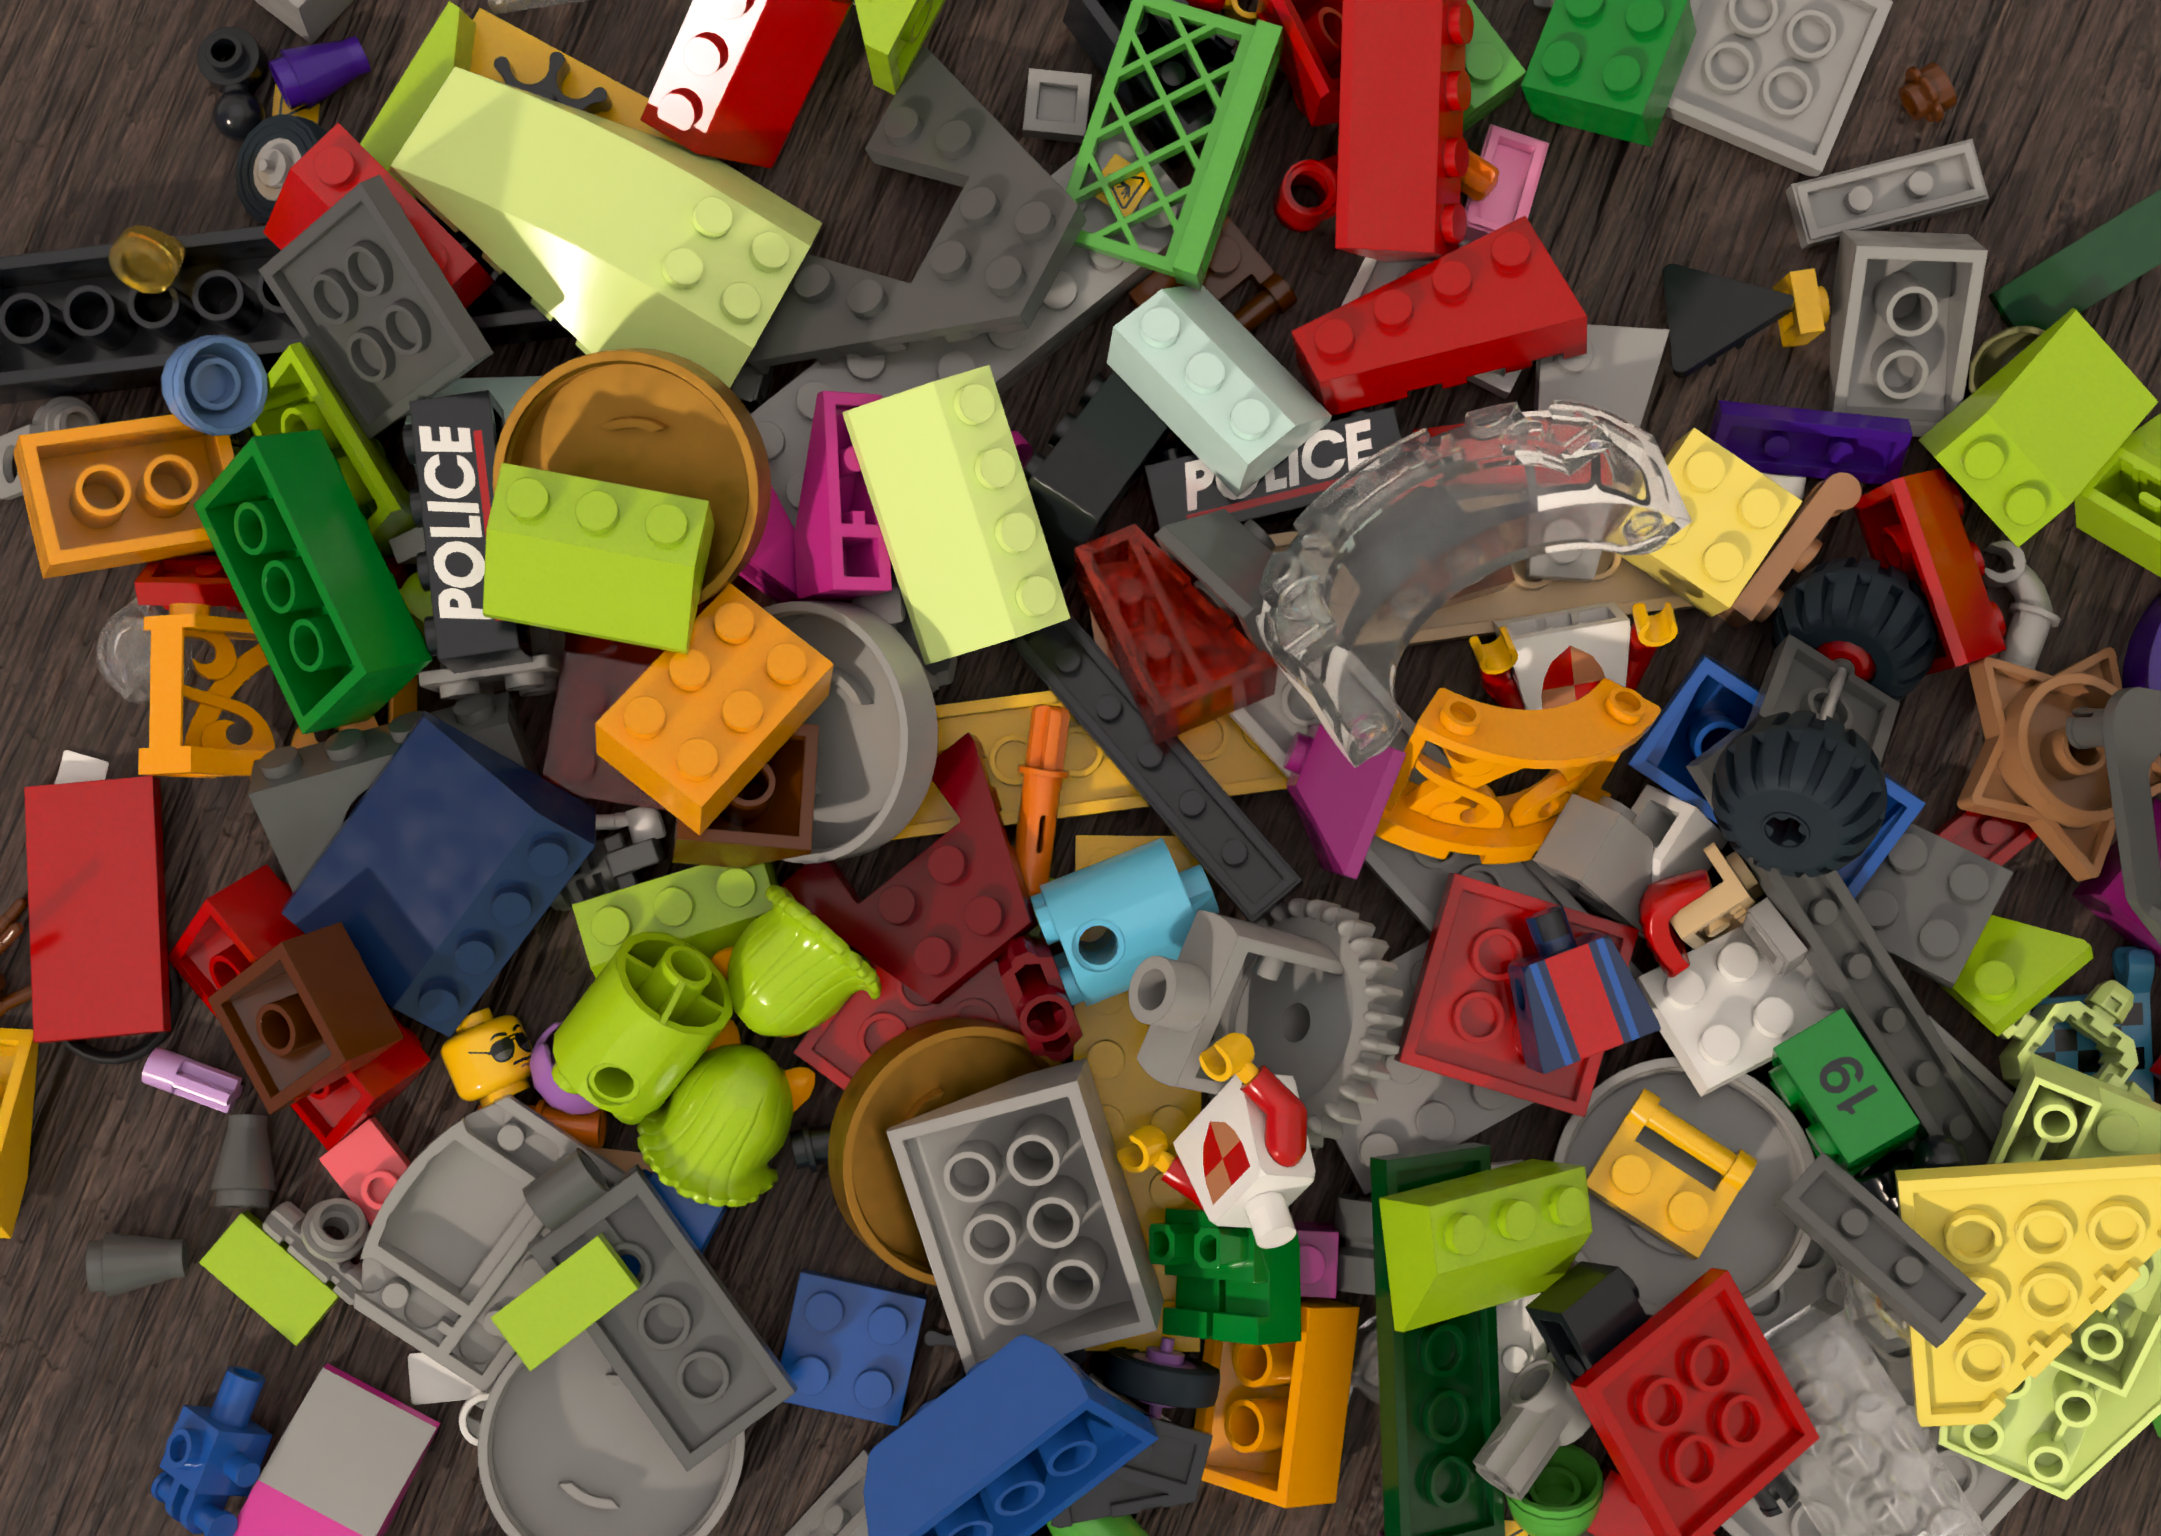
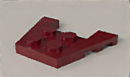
M969 732L936 758L932 781L960 818V822L863 901H861L834 861L805 864L780 885L782 888L786 887L798 903L806 907L845 942L927 1002L937 1005L1004 953L1011 940L1025 936L1038 925L1015 849L1009 844L1000 815L1002 807L996 788L991 786L983 760L986 756L982 743L977 736Z

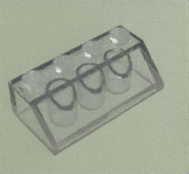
M1821 1297L1763 1334L1820 1437L1783 1472L1791 1484L1798 1489L1799 1501L1822 1536H1991L1844 1307Z

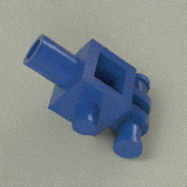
M229 1366L213 1406L184 1405L178 1421L173 1427V1432L167 1440L165 1453L159 1466L164 1471L154 1479L151 1493L159 1502L165 1503V1510L168 1515L181 1522L182 1526L193 1534L204 1533V1536H233L237 1530L238 1521L231 1512L224 1510L229 1496L248 1497L253 1484L260 1475V1466L273 1435L250 1419L266 1380L263 1375L253 1370Z

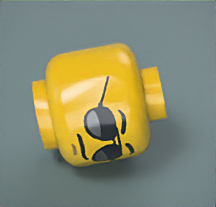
M489 1007L467 1015L456 1029L457 1035L451 1037L442 1045V1059L459 1097L465 1101L479 1100L481 1107L485 1108L495 1104V1099L508 1094L514 1096L531 1087L527 1078L531 1076L529 1061L533 1049L520 1020L513 1015H503L494 1018Z

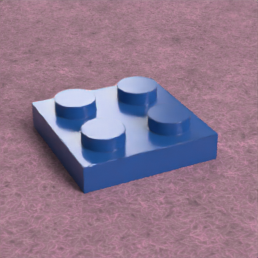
M802 1269L780 1362L798 1389L783 1402L899 1427L927 1295Z

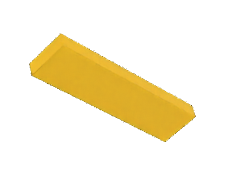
M479 8L473 18L476 27L470 72L505 83V80H503L494 67L495 59L504 56L514 68L518 81L523 84H535L546 77L549 71L550 55L553 52H560L570 65V72L562 86L563 95L572 99H580L589 95L595 88L602 87L607 91L612 101V108L609 111L594 115L679 144L640 120L649 101L647 97Z

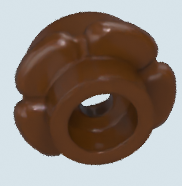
M1930 62L1920 69L1911 66L1906 70L1905 85L1899 88V97L1907 113L1916 121L1922 118L1929 122L1938 123L1942 121L1944 112L1957 104L1956 93L1947 74L1934 62Z

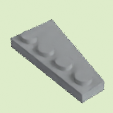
M1587 324V354L1563 359L1562 354L1536 360L1534 411L1566 410L1587 413L1607 420L1619 421L1622 427L1638 435L1670 329ZM1621 441L1619 486L1623 485L1633 452L1631 448ZM1616 504L1566 508L1528 518L1525 579L1572 582L1592 581L1598 567Z

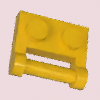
M1643 1088L1587 1175L1588 1193L1690 1259L1696 1260L1700 1257L1736 1195L1752 1174L1758 1160L1742 1149L1734 1153L1659 1105L1661 1098ZM1643 1127H1648L1720 1173L1721 1176L1713 1190L1636 1142L1635 1140Z

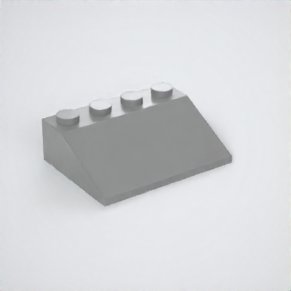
M1087 1058L1024 1074L887 1129L886 1133L966 1374L975 1364L990 1358L1010 1341L1022 1334L1041 1341L1065 1354L1157 1331L1164 1299L1153 1265L1149 1260V1252L1121 1164L1117 1159V1151Z

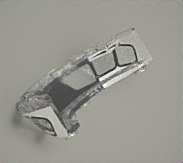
M1553 400L1548 408L1549 410L1521 412L1517 402L1489 406L1467 412L1465 425L1448 430L1434 437L1430 436L1427 428H1423L1375 453L1327 488L1295 520L1293 525L1298 535L1286 551L1272 553L1263 571L1258 586V591L1263 597L1261 614L1256 616V623L1260 637L1273 660L1343 755L1355 768L1370 757L1382 753L1397 736L1402 727V716L1397 708L1394 684L1400 659L1410 640L1425 621L1458 592L1505 566L1551 552L1586 549L1615 552L1624 556L1649 554L1662 548L1669 538L1692 522L1653 435L1609 411L1581 402Z

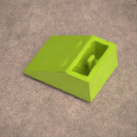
M2161 413L2131 433L2074 500L2076 527L2161 577Z

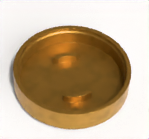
M620 348L587 354L569 360L542 376L524 393L508 416L500 434L493 465V495L495 494L501 464L508 463L709 501L715 528L698 605L715 596L729 583L734 581L746 567L762 539L771 502V475L767 452L761 434L752 416L735 393L717 376L689 359L656 349Z
M948 1018L920 1024L902 1032L877 1049L862 1064L844 1090L835 1111L828 1143V1168L832 1191L839 1210L854 1234L895 1270L917 1281L937 1286L886 1133L887 1129L1016 1077L1061 1065L1062 1063L1051 1060L1048 1056L1032 1055L1024 1035L1000 1024L974 1018Z

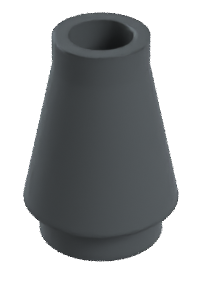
M250 1114L228 1115L227 1132L210 1187V1191H216L215 1207L269 1208L270 1192L277 1191L268 1135L269 1116Z
M107 1232L103 1239L90 1240L87 1245L86 1278L91 1293L105 1292L106 1296L110 1298L166 1280L188 1276L189 1253L185 1238L171 1240Z

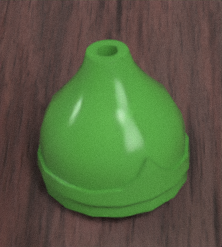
M1572 1444L1559 1446L1522 1501L1508 1497L1505 1494L1508 1508L1519 1527L1530 1536H1580L1591 1526L1598 1515L1600 1504L1603 1500V1473L1596 1459L1583 1448Z

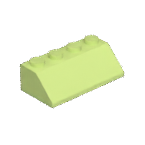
M990 365L939 379L842 412L925 665L1015 639L1070 619Z

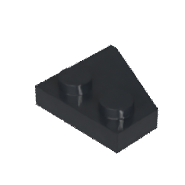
M1144 1414L1149 1417L1159 1439L1053 1518L1051 1526L1065 1528L1072 1526L1074 1523L1109 1516L1115 1518L1136 1514L1141 1510L1160 1506L1166 1508L1196 1502L1213 1438L1212 1433Z

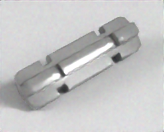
M286 1201L279 1204L265 1219L262 1225L263 1230L278 1244L283 1241L287 1242L290 1245L287 1251L324 1284L329 1281L333 1282L336 1285L333 1291L347 1304L354 1306V1293L356 1289L362 1290V1263L359 1262L357 1265H354L350 1260L331 1263L313 1256L306 1249L301 1237V1226L306 1214L292 1202ZM323 1230V1232H324L327 1236H329L330 1238H332L328 1233H326V1232Z

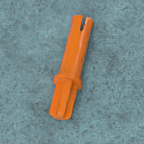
M1048 704L1035 705L1032 709L1025 764L1018 765V772L1024 773L1014 849L1029 897L1041 893L1040 885L1049 882L1060 791L1063 778H1069V771L1063 769L1070 713L1064 707Z

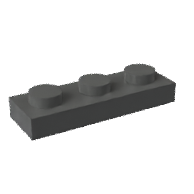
M1823 1152L1774 1205L1935 1348L1948 1339L1987 1294Z

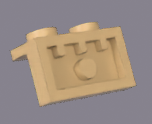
M1714 842L1704 848L1703 851L1723 879V882L1714 888L1710 883V889L1682 908L1670 919V923L1679 937L1694 950L1742 926L1748 909L1759 903L1757 899L1765 894L1741 855L1734 851L1726 856Z

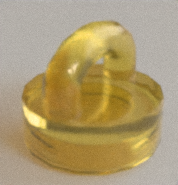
M136 225L126 228L118 236L110 248L109 262L113 272L127 286L142 293L155 294L165 291L173 283L180 272L186 250L184 245L175 237L149 226Z

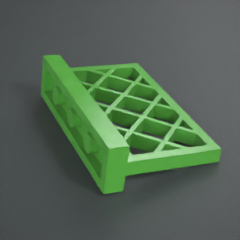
M1172 0L1131 1L1066 188V192L1077 204L1103 192L1117 222L1095 233L1081 230L1074 243L1075 246L1175 277L1176 283L1201 291L1284 51L1282 26L1259 19L1256 26ZM1145 12L1170 19L1180 38L1146 55L1137 37ZM1183 24L1199 29L1188 34ZM1216 34L1240 41L1233 62L1209 74L1194 45ZM1132 48H1134L1139 59L1127 65ZM1186 50L1200 78L1166 95L1153 66ZM1145 71L1159 99L1125 116L1116 98L1120 83ZM1227 79L1221 97H1219L1214 85ZM1206 90L1216 109L1212 123L1186 135L1172 106ZM1113 108L1118 120L1106 126L1109 114ZM1165 111L1179 140L1145 156L1131 127ZM1124 131L1138 160L1104 177L1095 160L1098 146L1100 143ZM1206 140L1198 159L1192 146ZM1185 150L1195 170L1191 184L1165 197L1151 167ZM1090 169H1092L1097 181L1084 187ZM1144 171L1158 201L1124 217L1110 188ZM1184 201L1177 221L1171 207ZM1164 211L1174 231L1166 256L1139 248L1130 228ZM1123 232L1128 244L1110 238Z

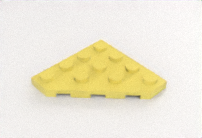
M2161 1153L1895 1170L1899 1218L1987 1293L1948 1339L1937 1348L1908 1324L1914 1408L1918 1427L1988 1424L2007 1406L2005 1402L2006 1397L2029 1375L2036 1378L2073 1342L2071 1334L2096 1310L2101 1313L2105 1311L2141 1275L2138 1269L2161 1247Z

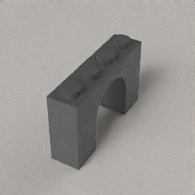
M509 691L492 696L484 693L470 695L461 699L452 707L429 713L541 777ZM422 711L402 714L390 724L364 731L359 729L342 730L333 734L324 742L298 749L292 746L280 747L268 752L261 759L254 761L248 795L292 892L295 891L349 816L348 809L351 804L371 786L423 714Z

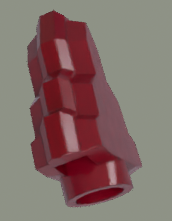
M1027 933L1025 936L1011 940L1007 950L997 957L998 970L1032 1055L1048 1056L1051 1060L1062 1061L1070 1057L1073 1046L1083 1036V1033L1045 937L1031 936L1030 933Z

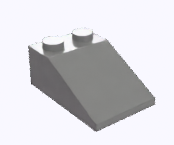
M1841 230L1832 290L1828 411L1909 419L1913 432L1912 437H1922L1963 402L1988 253L1985 247L1969 234Z

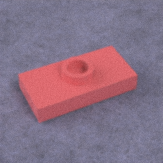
M376 1117L369 1118L319 1158L320 1162L350 1200L361 1208L365 1219L371 1226L391 1189L411 1164V1161Z

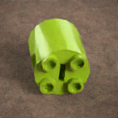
M641 932L627 937L554 1033L553 1054L556 1063L552 1067L551 1072L553 1080L565 1092L579 1094L595 1107L612 1113L622 1123L628 1125L640 1123L647 1114L661 1107L731 1018L733 1002L729 995L730 990L725 977L707 956L688 942L671 935Z

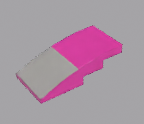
M327 1363L323 1366L249 1494L237 1517L238 1526L233 1536H383L387 1532L441 1423Z

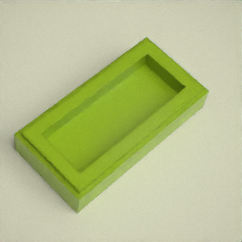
M249 1210L242 1212L199 1263L289 1341L298 1346L305 1341L341 1298L333 1291L336 1285L330 1281L324 1284L287 1251L289 1245L283 1241L278 1244L263 1230V1222Z
M600 1233L490 1317V1319L531 1372L639 1289L641 1284L605 1236Z

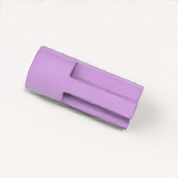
M156 1047L152 1051L142 1072V1082L227 1114L232 1111L235 1100L241 1096L243 1085H241L242 1077L161 1047Z

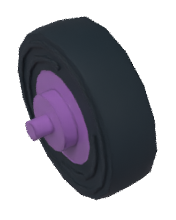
M1162 1337L1160 1347L1149 1346L1146 1351L1126 1349V1347L1109 1349L1104 1365L1103 1384L1116 1393L1150 1405L1148 1415L1161 1418L1162 1408H1208L1214 1406L1219 1391L1220 1371L1207 1362L1185 1356L1184 1353L1173 1350L1175 1339Z

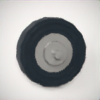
M278 114L262 120L248 133L239 150L235 170L237 195L247 213L263 225L267 224L290 168L327 133L325 129L314 121L303 117Z

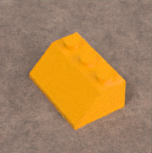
M1301 1297V1341L1252 1345L1205 1339L1202 1361L1219 1369L1220 1385L1214 1406L1196 1408L1194 1428L1210 1432L1213 1435L1202 1481L1283 1508L1336 1503L1360 1307L1326 1298Z

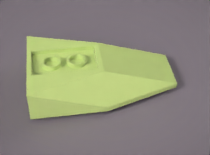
M2031 1053L1987 1164L2161 1153V1104ZM2161 1247L2138 1269L2141 1275L2105 1311L2101 1313L2096 1310L2071 1334L2073 1342L2036 1378L2029 1375L2005 1398L2007 1406L1988 1424L1939 1426L1938 1444L2068 1500L2161 1414Z

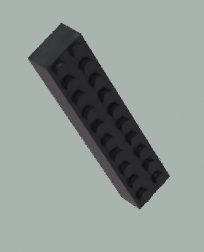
M427 206L423 207L495 281L466 309L489 346L573 337L555 318L552 321L548 320L530 303L532 297L505 272L500 275L481 257L483 251L461 231L455 233ZM266 225L0 257V405L52 399L61 396H77L161 386V376L165 363L177 347L205 335H226L246 343L260 357L266 373H268L290 344L301 342L306 346L307 344L258 271L281 251L263 233Z

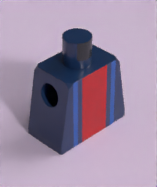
M1563 905L1536 912L1525 918L1537 953L1508 964V974L1527 1068L1546 1074L1661 1030L1658 1019L1617 947L1607 934L1592 932L1574 938Z

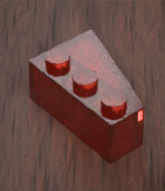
M1135 524L1074 548L1078 585L1155 744L1275 694L1278 668L1276 662L1264 650L1259 652L1234 627V621L1220 607L1216 610L1191 585V578Z

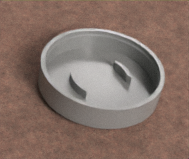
M833 600L791 601L763 608L834 664L829 696L804 722L806 724L819 725L811 853L782 860L802 864L823 863L855 857L876 850L891 841L912 820L927 794L933 777L938 749V722L933 693L925 671L916 654L902 635L888 622L866 608L852 603Z
M1676 1057L1642 1062L1609 1077L1592 1091L1585 1118L1574 1114L1570 1117L1560 1136L1553 1162L1585 1166L1587 1177L1631 1104L1643 1088L1660 1097L1659 1105L1734 1153L1742 1149L1756 1158L1758 1162L1752 1174L1736 1195L1700 1257L1696 1260L1690 1259L1588 1193L1593 1232L1574 1259L1575 1265L1584 1261L1618 1266L1636 1284L1640 1294L1638 1301L1645 1314L1650 1317L1654 1316L1710 1268L1729 1271L1749 1308L1765 1300L1792 1275L1803 1259L1812 1239L1774 1206L1815 1161L1807 1137L1794 1115L1770 1089L1747 1074L1701 1097ZM1646 1126L1643 1127L1635 1140L1711 1190H1713L1721 1176L1720 1173Z
M584 1330L531 1372L517 1353L509 1361L491 1390L482 1414L477 1446L478 1468L486 1500L494 1517L508 1536H707L726 1511L735 1493L744 1460L745 1430L687 1472L590 1335Z

